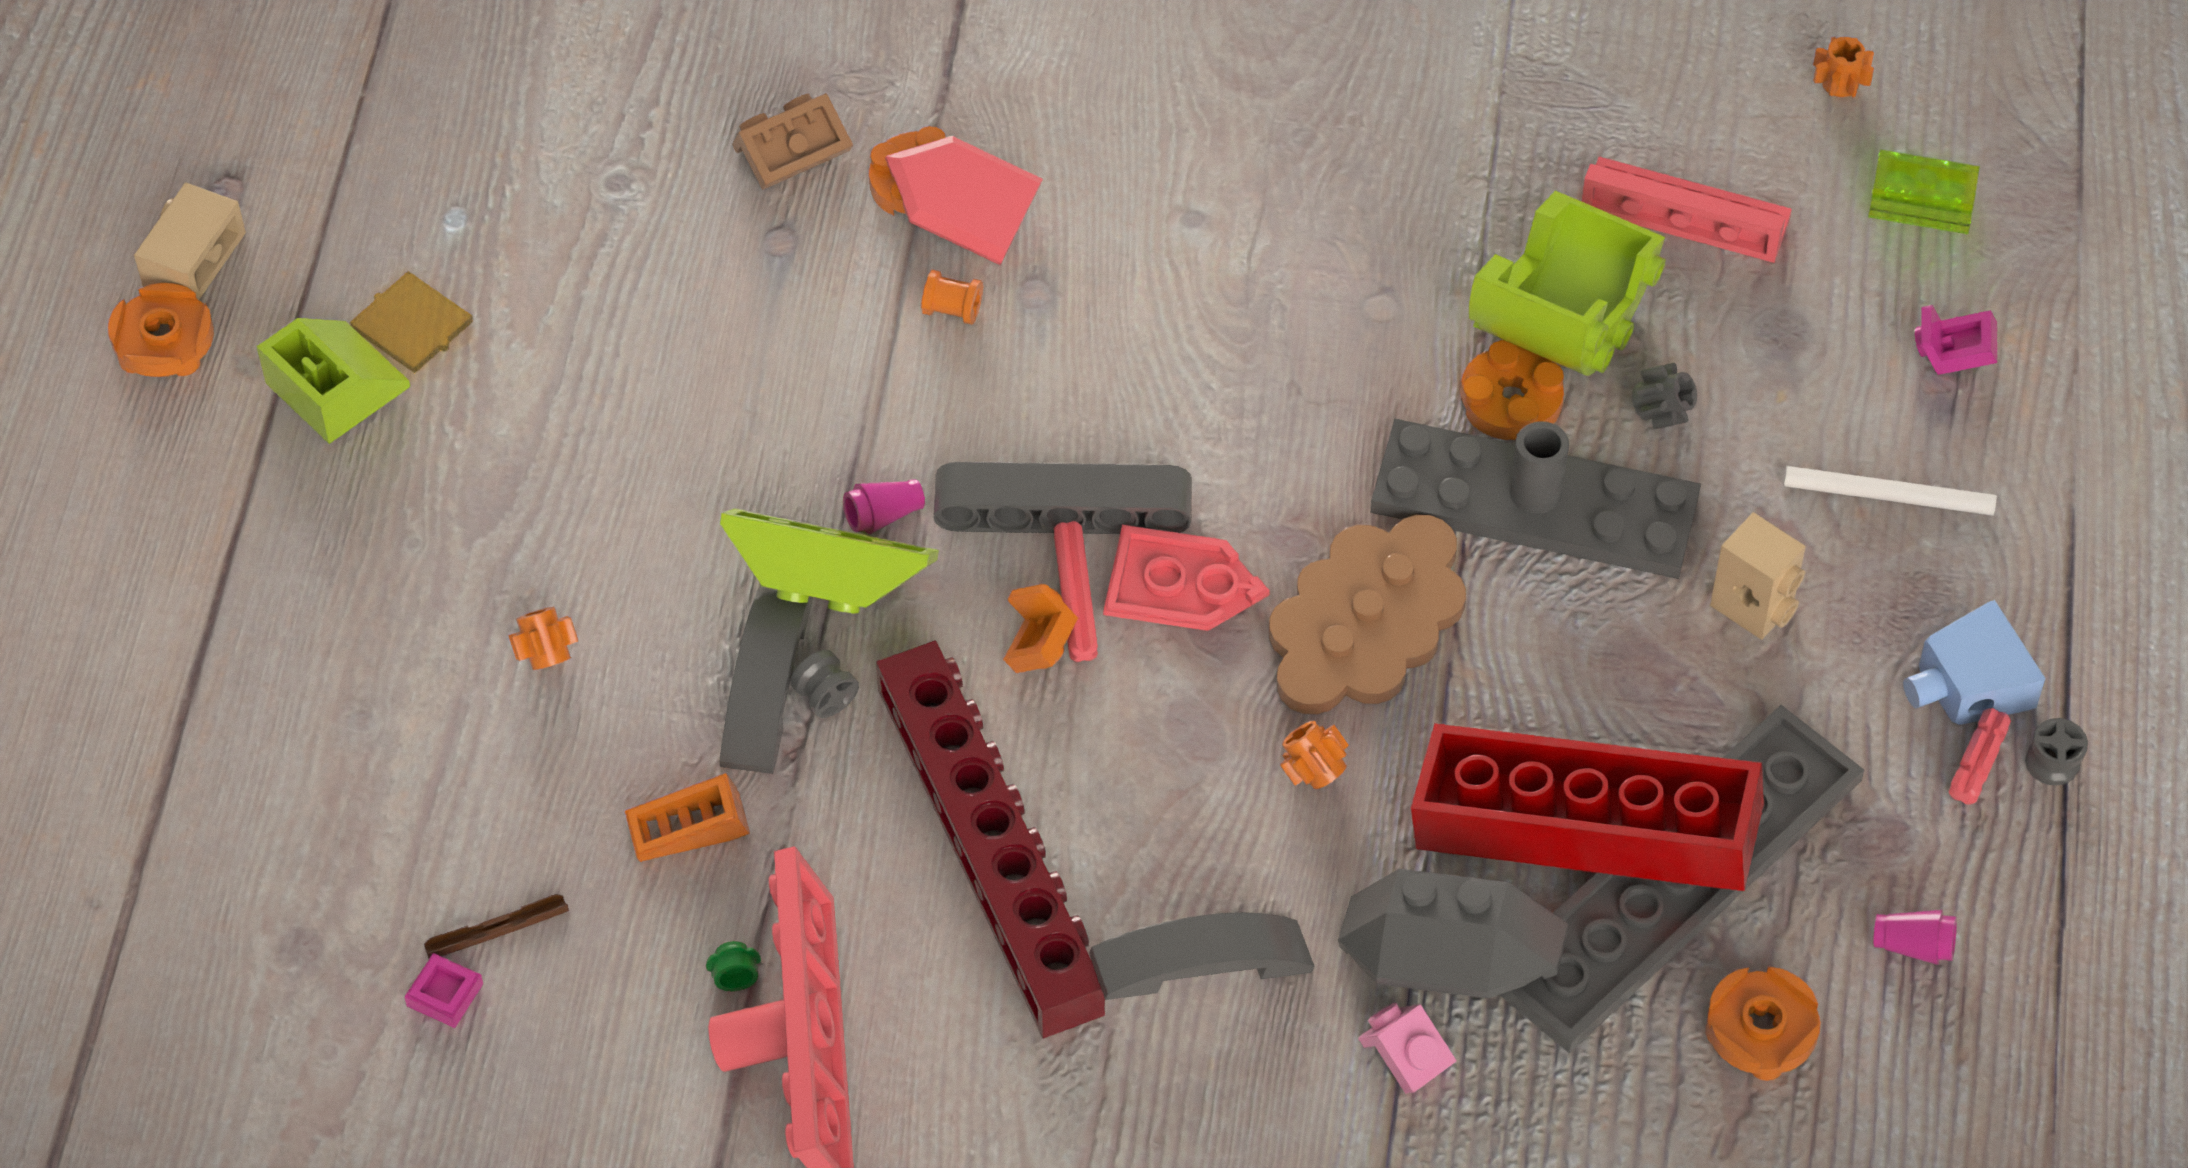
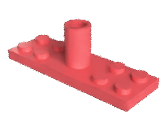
M793 846L774 851L775 874L769 877L770 893L775 905L778 907L779 922L773 924L772 935L776 950L781 956L784 999L711 1017L708 1026L709 1041L714 1059L723 1072L788 1057V1072L782 1075V1087L786 1101L791 1106L792 1123L787 1124L785 1128L786 1142L790 1154L793 1158H799L807 1168H854L834 897L798 849Z

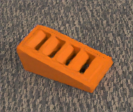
M727 773L625 810L636 857L640 862L732 841L750 834L739 791ZM723 805L725 813L716 816L714 806ZM701 810L703 821L695 824L692 811ZM678 815L682 829L673 832L670 816ZM657 820L661 837L652 840L648 821Z

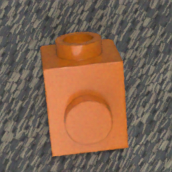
M1046 584L1012 590L1007 600L1025 620L1003 660L1015 673L1053 667L1062 657L1064 644L1073 630L1078 617L1063 602L1061 595Z

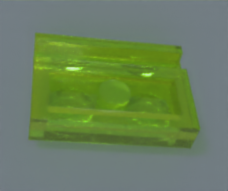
M1880 149L1868 218L1969 234L1980 166Z

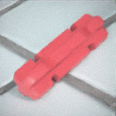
M1988 708L1983 711L1978 727L1974 731L1962 757L1960 767L1951 782L1949 795L1954 800L1962 801L1966 805L1977 802L1983 783L1989 775L2000 750L1999 747L2009 730L2011 719L2007 713L1999 712L1994 708Z

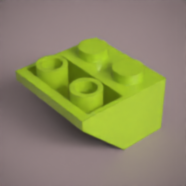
M297 318L256 346L265 383L329 444L411 387L410 381L346 321Z

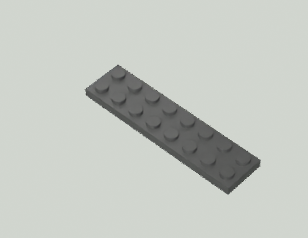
M1782 705L1774 710L1723 757L1762 763L1764 806L1745 890L1862 781L1864 774L1862 767ZM1596 873L1553 912V914L1568 923L1569 927L1558 974L1547 979L1539 977L1523 987L1500 994V996L1564 1050L1571 1053L1743 891Z

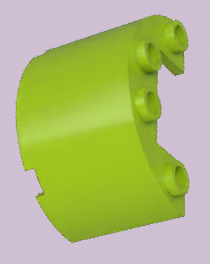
M1555 190L1535 211L1524 254L1515 263L1495 254L1474 276L1469 300V319L1475 321L1473 327L1585 376H1590L1596 371L1604 373L1611 362L1615 348L1621 351L1624 350L1630 340L1634 329V322H1631V319L1647 286L1654 287L1662 275L1666 259L1659 255L1665 237Z

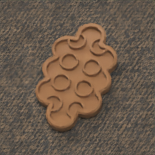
M1414 515L1404 518L1389 533L1372 525L1348 527L1335 536L1330 545L1329 559L1312 562L1302 569L1297 580V596L1284 599L1274 608L1269 618V640L1273 649L1283 657L1277 668V692L1282 702L1290 709L1302 714H1320L1330 711L1345 696L1364 704H1379L1391 700L1400 693L1405 683L1406 669L1425 665L1433 659L1438 650L1439 631L1450 628L1458 622L1465 610L1466 587L1461 577L1451 570L1456 560L1457 538L1453 529L1447 523L1431 515Z

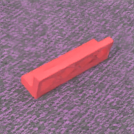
M1598 157L1596 165L1590 164L1584 179L1582 202L1638 226L1775 263L1792 212L1791 208L1603 157Z

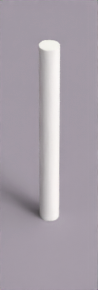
M1786 466L1784 487L1994 516L1997 495L1792 466Z

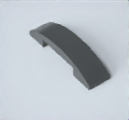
M760 584L748 615L734 670L721 744L720 767L769 774L774 773L784 729L782 716L800 639L804 640L813 597L809 596L807 603L786 601L776 597L777 589L762 587Z
M1218 913L1167 921L1108 939L1092 946L1089 951L1105 1000L1156 994L1163 981L1251 969H1257L1260 979L1312 973L1315 967L1298 921L1285 916L1266 913Z

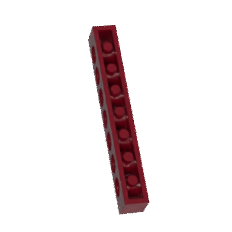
M936 640L876 661L878 692L1042 1038H1047L1105 1016V998L1093 963L1085 948L1089 946V939L1084 924L1078 915L1070 917L1064 905L1067 902V893L1063 881L1056 870L1049 873L1044 864L1043 858H1046V851L1042 838L1036 827L1027 829L1021 816L1025 814L1021 795L1014 783L1006 785L1000 773L1004 771V765L998 747L994 741L986 743L980 732L983 729V721L974 699L965 701L960 688L963 687V681L956 661L953 657L945 659ZM930 703L940 704L939 706H936V707H925V706H924V705L930 704ZM950 745L960 746V748L955 750L944 749V747ZM968 788L982 789L981 791L975 793H969L964 791ZM989 831H1000L1003 834L998 836H987L984 833ZM1012 874L1024 876V878L1019 880H1008L1004 877ZM1033 918H1040L1046 921L1039 925L1026 923L1027 920ZM1052 963H1063L1068 967L1061 970H1053L1046 966Z

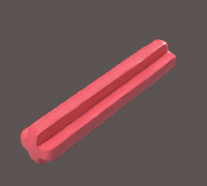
M1076 521L1069 523L1060 522L1054 528V541L1061 596L1063 602L1078 617L1067 639L1069 657L1074 662L1092 661L1098 655V644L1082 526Z

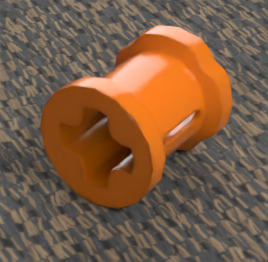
M931 270L923 290L922 314L931 316L934 312L961 317L965 324L973 325L981 306L983 296L982 280L973 279L969 283L942 277L941 271Z

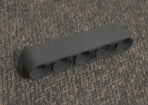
M950 462L942 465L936 472L933 518L935 523L941 528L956 532L1054 533V528L1058 523L1076 521L1082 526L1083 534H1120L1122 524L1181 533L1190 527L1192 520V477L1186 469L1174 465Z

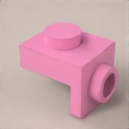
M1392 1003L1369 1018L1368 1022L1372 1028L1358 1037L1364 1048L1376 1047L1405 1094L1416 1092L1457 1061L1421 1004L1399 1008L1397 1003Z

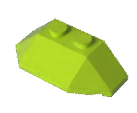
M735 508L721 513L720 525L761 586L777 589L776 597L786 601L807 603L809 596L829 600V609L856 614L860 612V607L866 608L879 601L938 560L939 550Z

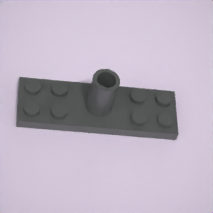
M1394 419L1371 499L1370 513L1402 520L1414 515H1431L1442 519L1453 531L1679 579L1698 503L1701 483L1569 456V439L1566 433L1559 426L1549 422H1533L1526 425L1519 431L1516 444Z

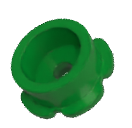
M730 941L717 947L715 953L708 957L706 969L711 972L717 988L729 992L741 991L749 988L757 981V964L761 962V956L756 949L748 948L742 942Z

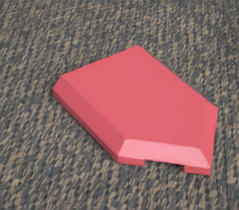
M954 136L894 153L885 158L890 173L898 186L903 200V207L910 223L998 265L1002 264L1043 181L1042 178Z
M1122 524L1103 615L1209 631L1268 597L1270 590L1258 576H1253L1239 560V554L1227 540Z

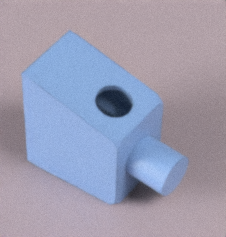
M1993 600L1929 636L1924 642L1919 662L1920 673L1905 678L1903 687L1908 701L1914 708L1939 701L1953 723L1962 725L1979 721L1983 711L1988 708H1994L2008 715L2037 708L2045 677L1996 601Z

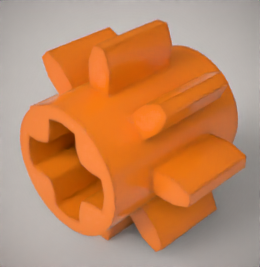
M1831 37L1828 50L1824 48L1816 49L1813 66L1816 67L1813 81L1814 83H1822L1823 88L1830 96L1856 97L1859 84L1870 86L1872 83L1874 68L1871 66L1874 52L1865 51L1863 44L1857 38Z
M553 606L516 618L520 632L508 635L516 659L522 661L529 658L532 670H539L562 663L571 658L567 645L579 641L571 617L565 616L558 619L556 609Z
M1315 721L1307 722L1291 732L1282 743L1287 752L1282 755L1285 760L1280 766L1295 786L1304 781L1306 785L1310 783L1313 789H1320L1337 779L1347 767L1342 758L1346 757L1347 754L1344 750L1349 744L1335 725L1325 730L1323 726L1319 727Z

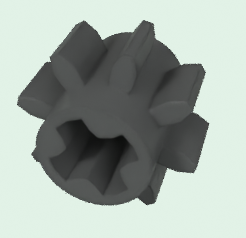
M1676 363L1641 370V376L1644 381L1636 383L1632 391L1633 406L1637 414L1644 420L1652 419L1654 429L1688 422L1689 419L1686 411L1692 410L1697 403V389L1692 377L1686 372L1677 373Z

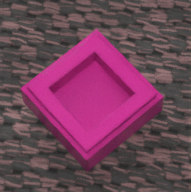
M433 953L404 997L406 1006L455 1028L483 986L482 975Z

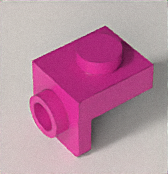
M1933 305L1921 307V326L1915 328L1916 346L1921 357H1928L1938 375L1997 363V321L1991 310L1941 320Z

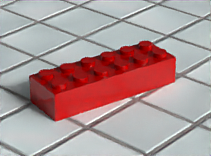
M1434 723L1411 805L1415 845L1417 850L1745 891L1764 806L1762 763Z

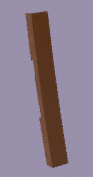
M554 894L521 906V909L484 921L471 927L467 925L431 937L424 943V947L429 959L433 953L444 956L568 912V904H566L563 895Z

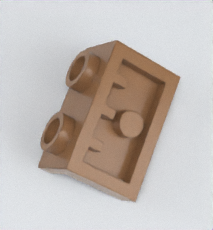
M827 93L814 99L811 98L810 94L801 95L783 106L784 112L769 119L766 113L758 114L739 126L741 131L738 132L732 146L736 153L743 151L762 190L852 149L854 145Z

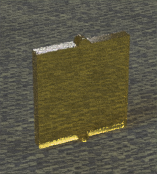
M407 271L386 291L376 293L374 301L349 323L366 340L413 373H416L440 351H448L449 343L473 322V316Z

